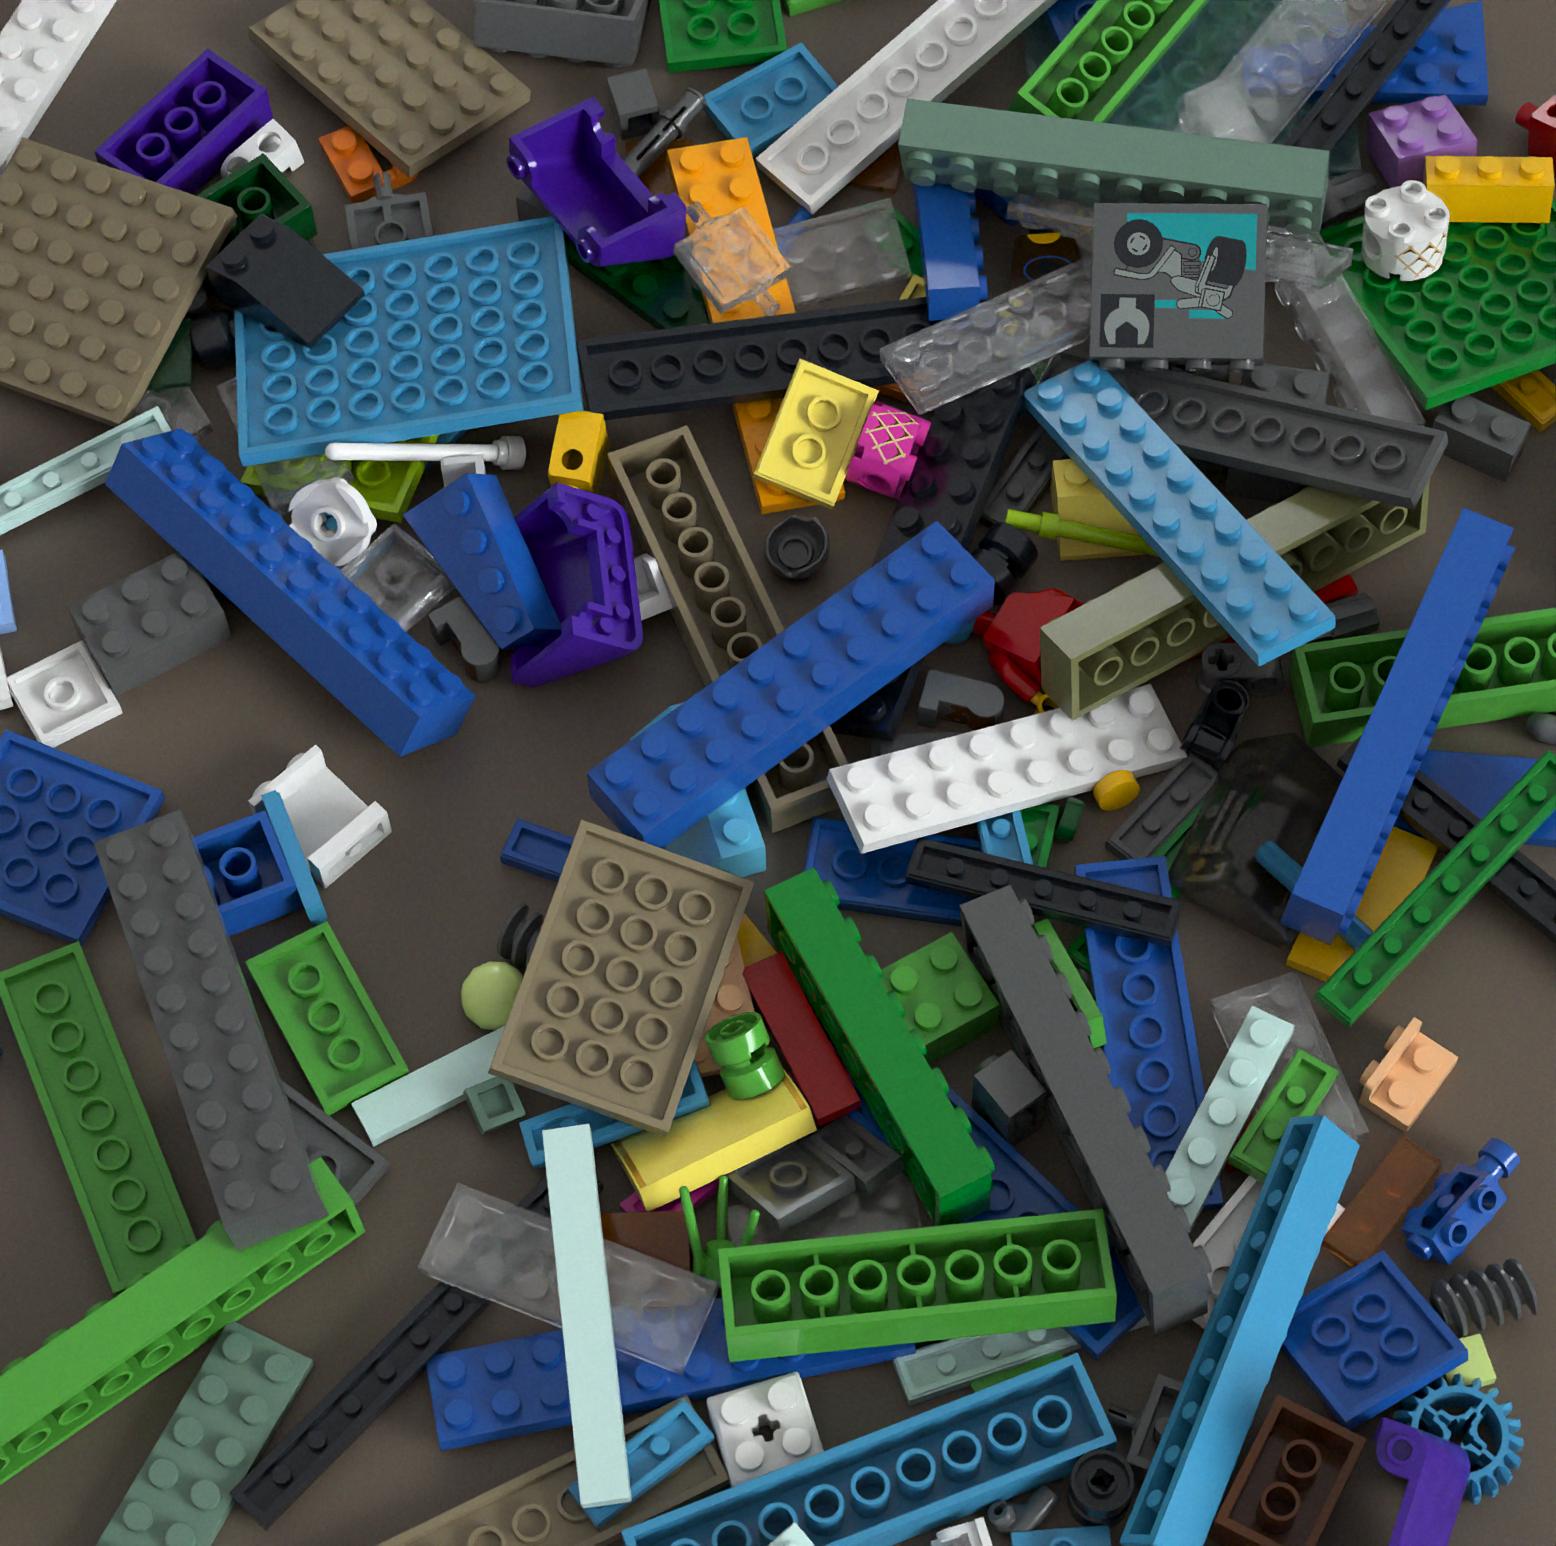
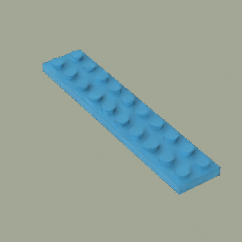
M1088 360L1025 391L1023 394L1025 400L1024 407L1258 667L1336 628L1335 615L1107 370L1099 369V362Z

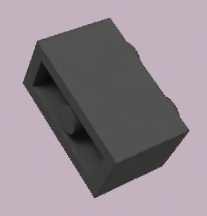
M1466 395L1443 404L1434 420L1433 429L1446 431L1449 443L1443 455L1506 482L1523 452L1531 423Z
M1011 1049L1001 1057L997 1055L990 1056L976 1068L971 1108L1014 1147L1042 1127L1047 1091Z

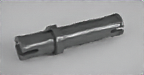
M688 87L669 110H663L657 116V123L623 159L638 178L645 173L675 139H681L687 132L686 126L707 105L704 96L696 89Z

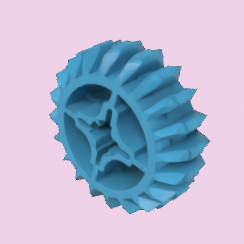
M1460 1373L1453 1376L1452 1386H1448L1445 1379L1441 1376L1432 1382V1388L1426 1385L1415 1392L1416 1396L1409 1395L1402 1399L1401 1405L1404 1410H1396L1392 1420L1417 1429L1420 1424L1428 1430L1427 1433L1449 1440L1450 1436L1452 1438L1454 1433L1460 1435L1466 1427H1469L1464 1436L1463 1443L1461 1441L1459 1446L1468 1455L1470 1469L1473 1470L1475 1467L1478 1469V1471L1470 1472L1464 1490L1468 1501L1474 1506L1479 1504L1482 1492L1488 1497L1493 1498L1499 1492L1498 1484L1508 1486L1513 1478L1510 1470L1518 1469L1522 1459L1515 1452L1522 1450L1524 1439L1513 1434L1519 1431L1521 1422L1520 1419L1506 1418L1513 1408L1511 1402H1503L1499 1405L1495 1403L1499 1394L1497 1387L1490 1389L1485 1394L1479 1391L1482 1385L1480 1378H1474L1470 1387L1463 1386V1378ZM1455 1407L1467 1410V1412L1463 1415L1454 1416L1442 1409L1437 1412L1436 1409ZM1481 1421L1484 1422L1492 1435L1495 1449L1494 1455L1486 1450L1487 1444L1478 1435L1477 1427Z

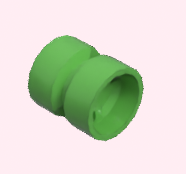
M744 1012L733 1015L715 1024L707 1031L704 1037L714 1062L722 1065L719 1072L730 1098L735 1100L752 1098L769 1091L782 1081L785 1075L775 1049L768 1046L770 1037L759 1013Z

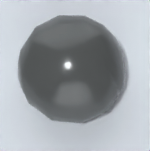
M792 514L775 524L765 538L766 561L777 575L786 579L805 580L821 571L829 558V534L816 517L805 518Z

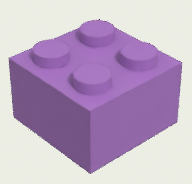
M1447 95L1432 96L1421 101L1400 106H1390L1384 110L1368 113V155L1390 188L1401 186L1404 182L1410 180L1423 183L1425 156L1477 155V139Z

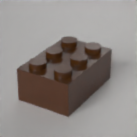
M1277 1394L1214 1521L1209 1538L1224 1546H1317L1360 1458L1367 1438Z

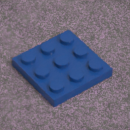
M1384 1250L1303 1296L1298 1302L1287 1330L1286 1339L1280 1348L1340 1425L1349 1430H1352L1468 1361V1349Z

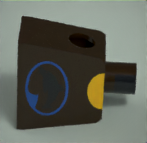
M1037 218L1032 220L1028 225L1029 234L1018 235L1014 240L1009 315L1088 310L1090 280L1074 234L1070 232L1054 233L1053 222L1050 219Z

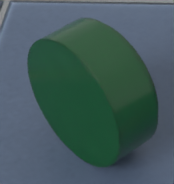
M1068 796L1054 839L1066 843L1072 842L1084 810V801Z

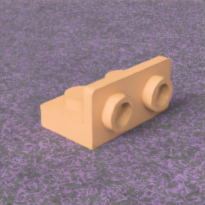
M1416 1017L1411 1020L1406 1029L1400 1025L1395 1028L1384 1046V1049L1389 1052L1381 1063L1372 1060L1359 1080V1083L1364 1086L1359 1103L1404 1133H1407L1458 1060V1056L1419 1032L1422 1021Z

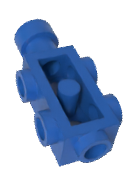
M1491 1138L1478 1152L1479 1159L1472 1167L1459 1163L1450 1174L1441 1175L1435 1182L1434 1192L1421 1207H1413L1408 1211L1401 1231L1407 1238L1405 1244L1413 1255L1423 1261L1431 1259L1450 1265L1455 1258L1464 1252L1465 1247L1478 1232L1493 1219L1495 1213L1508 1200L1498 1184V1180L1500 1178H1507L1520 1164L1517 1153L1508 1144L1500 1139Z

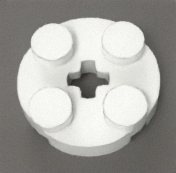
M333 477L331 479L317 480L300 489L290 502L289 511L292 510V524L289 526L301 537L307 539L317 552L335 566L345 565L359 557L368 547L371 535L376 531V519L370 512L367 502L343 478ZM324 512L334 516L337 521V530L334 528L327 530L324 523L327 521Z

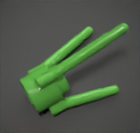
M722 1175L719 1178L716 1239L708 1241L704 1250H702L689 1190L686 1186H681L679 1189L693 1255V1274L700 1275V1281L703 1284L721 1288L718 1249L735 1247L733 1242L726 1240L728 1212V1177L726 1175ZM758 1210L751 1211L739 1247L751 1246L760 1216Z

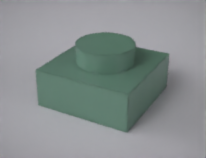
M496 1076L469 1087L463 1092L481 1135L522 1119L526 1115L513 1082Z

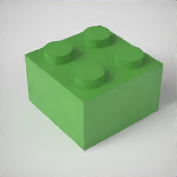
M952 932L881 969L883 978L880 979V982L887 993L894 991L899 998L905 1013L902 1020L909 1031L916 1029L920 1034L927 1050V1054L924 1057L928 1064L998 1027L1000 1004Z

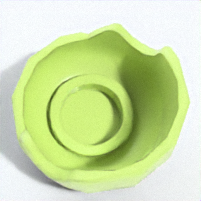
M489 961L475 967L463 982L461 989V1003L466 1016L481 1029L495 1031L505 1026L523 979L522 973L506 962Z

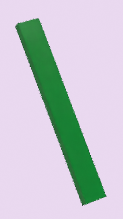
M1547 750L1314 994L1313 999L1349 1029L1556 810L1555 754Z

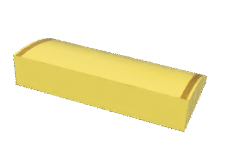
M785 1070V1075L780 1083L758 1096L735 1100L730 1098L727 1089L709 1096L710 1106L674 1119L666 1137L644 1130L611 1144L615 1155L647 1212L679 1198L681 1186H686L689 1192L720 1178L722 1175L741 1168L817 1130L808 1103Z

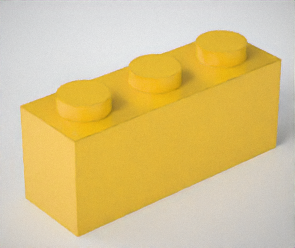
M1425 156L1423 184L1426 186L1427 191L1432 192L1443 200L1449 210V222L1549 223L1555 187L1552 157Z

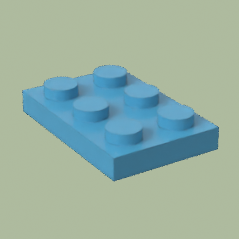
M801 42L704 95L707 105L703 110L728 140L747 137L752 156L755 157L764 152L839 86Z

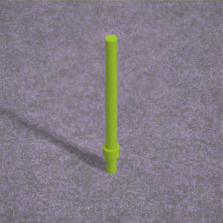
M1007 509L1004 523L1018 529L1037 532V537L1055 540L1056 536L1159 557L1140 535L1061 520L1059 514L1042 511L1041 515Z

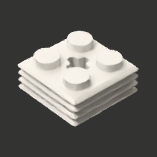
M798 1372L785 1374L707 1399L708 1414L726 1473L730 1479L731 1488L824 1452ZM761 1426L777 1429L773 1432L774 1440L770 1442H765L762 1435H754L759 1433V1427Z

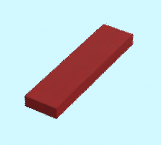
M782 951L744 967L742 975L749 987L751 997L804 1099L808 1103L818 1126L861 1108V1101Z

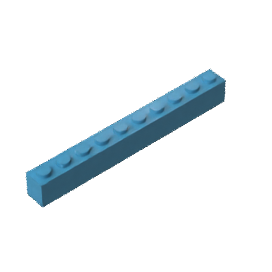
M1324 1115L1292 1117L1288 1122L1119 1541L1123 1546L1204 1545L1360 1147L1358 1143Z

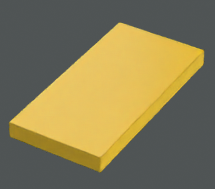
M1393 826L1355 915L1372 931H1375L1426 877L1438 848L1429 840ZM1299 932L1287 958L1286 966L1326 982L1355 952V949L1337 933L1330 946Z

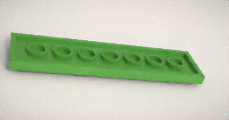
M78 941L0 972V997L112 1292L116 1297L125 1291L126 1285L134 1277L145 1272H153L166 1263L167 1257L175 1249L186 1244L191 1246L197 1242V1239L94 977Z

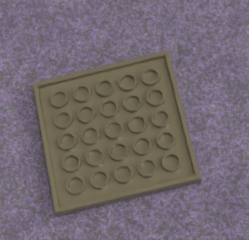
M22 138L0 178V386L112 427H117L129 421L208 273L206 265L217 256L237 218L233 208Z

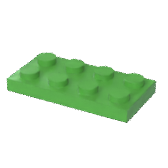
M327 921L245 961L253 981L320 1106L327 1115H331L351 1105L352 1102L409 1074L405 1061Z

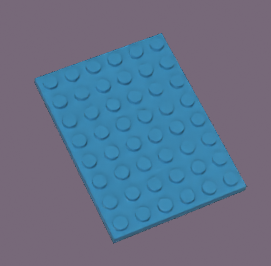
M552 216L322 254L363 288L365 296L311 349L234 310L239 457L243 467L323 454L330 443H389L583 410L565 231Z

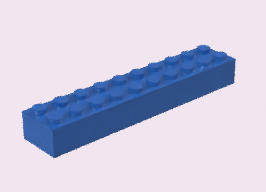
M180 428L121 444L105 485L399 757L453 737L458 733L476 695L462 683L458 676L449 672L438 662L427 648L421 646L405 632L396 620L390 618L372 602L369 595L360 591L350 582L338 567L328 562L317 552L307 539L301 537L284 522L281 515L271 510L254 494L250 487L240 482L225 468L220 460L214 458L196 442L193 435Z
M1463 507L1291 893L1280 924L1330 946L1337 931L1346 935L1515 550L1514 546L1507 544L1514 528Z
M938 521L934 522L587 772L590 798L623 835L659 848L665 847L993 607L995 579Z

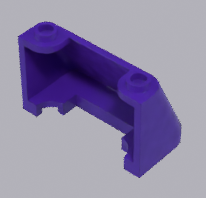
M594 97L509 137L510 156L507 157V165L515 179H521L570 237L584 262H591L596 267L667 259L683 251L686 205L675 192L667 196L663 192L653 196L615 151L616 137L612 132L605 134L602 131L598 119L605 116V110Z
M556 482L514 517L562 628L560 632L536 646H520L511 655L512 682L529 687H539L624 658L638 649L643 642L631 530L627 513L618 502L610 498Z
M1385 1417L1380 1418L1373 1442L1376 1443L1378 1462L1390 1474L1408 1480L1388 1546H1448L1470 1474V1461L1467 1453L1461 1446L1449 1440Z

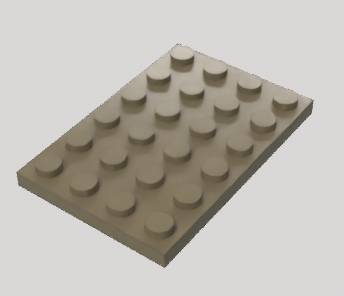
M294 0L248 28L249 40L409 178L530 101L531 90L482 48L474 46V42L425 0Z
M581 819L488 1074L666 1137L669 1133L755 882Z

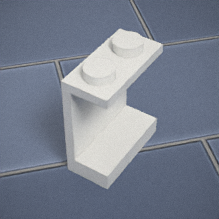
M314 745L306 753H299L293 757L288 763L286 770L274 780L262 783L255 790L252 798L248 800L252 815L264 810L267 813L261 795L274 790L280 793L310 873L324 889L392 832L387 812L376 801L367 806L326 767L322 750L317 745Z

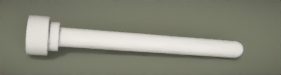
M501 436L499 440H494L492 444L330 443L325 449V454L330 460L440 461L442 458L483 454L484 461H492L495 466H500L502 470H521L525 463L526 448L521 436Z

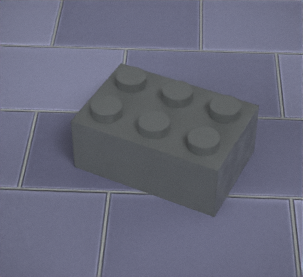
M1264 363V366H1254V372L1242 373L1240 386L1325 404L1330 372ZM1228 467L1224 495L1280 503L1310 485Z
M178 551L67 606L79 637L83 640L115 697L232 639L225 613L201 573Z

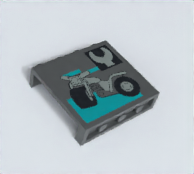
M1094 203L1089 349L1091 362H1099V369L1107 371L1125 370V364H1142V370L1153 372L1167 371L1168 365H1185V370L1190 372L1211 371V365H1228V371L1247 373L1254 372V366H1264L1263 342L1268 205Z

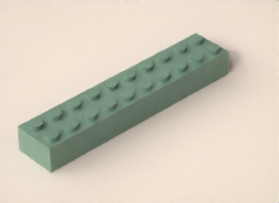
M908 98L898 142L904 177L906 180H910L912 183L920 186H933L935 183L948 184L957 190L965 192L974 191L976 188L993 190L995 194L1004 197H1014L1017 194L1032 195L1044 202H1056L1059 199L1076 201L1081 206L1091 208L1094 207V203L1267 204L1268 226L1283 227L1295 234H1308L1310 231L1320 232L1328 186L1330 151Z

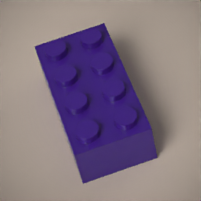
M207 48L94 151L97 162L193 194L221 168L225 159L273 119L267 89Z

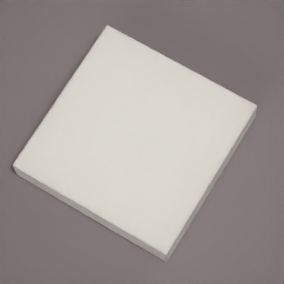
M83 640L7 677L11 696L36 741L52 748L123 713Z

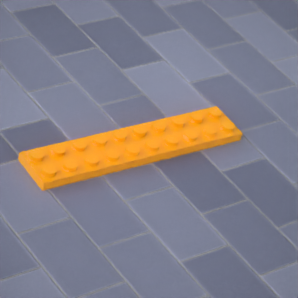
M744 137L667 150L666 159L675 193L686 205L685 231L710 323L796 313L748 138ZM784 398L732 404L761 515L819 505L752 478ZM843 484L836 501L844 500L845 488Z

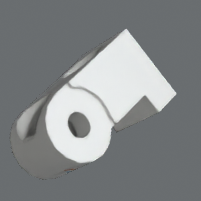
M272 119L225 159L220 172L221 176L225 178L262 153L281 172L287 168L293 172L305 162L296 141Z

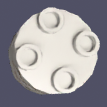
M1415 180L1406 181L1401 186L1382 190L1378 194L1367 198L1365 201L1361 257L1367 267L1379 276L1388 279L1390 273L1399 274L1400 281H1413L1425 278L1437 271L1442 264L1445 254L1449 224V210L1443 200L1432 192L1427 191L1426 186L1422 182Z

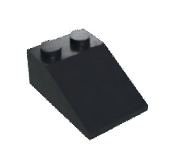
M260 214L206 265L218 302L309 349L365 296L363 288L298 233L263 214Z

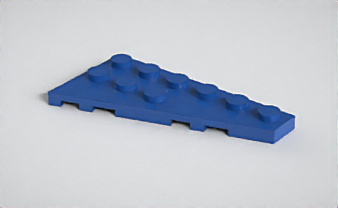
M1482 0L1444 9L1372 102L1409 104L1432 96L1447 95L1453 105L1486 106L1489 93ZM1376 25L1242 56L1240 67L1241 99L1317 101Z

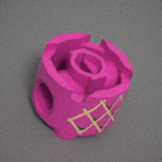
M875 401L858 440V447L855 456L852 457L845 480L899 500L906 481L910 479L917 461V453L920 446L924 444L931 422Z

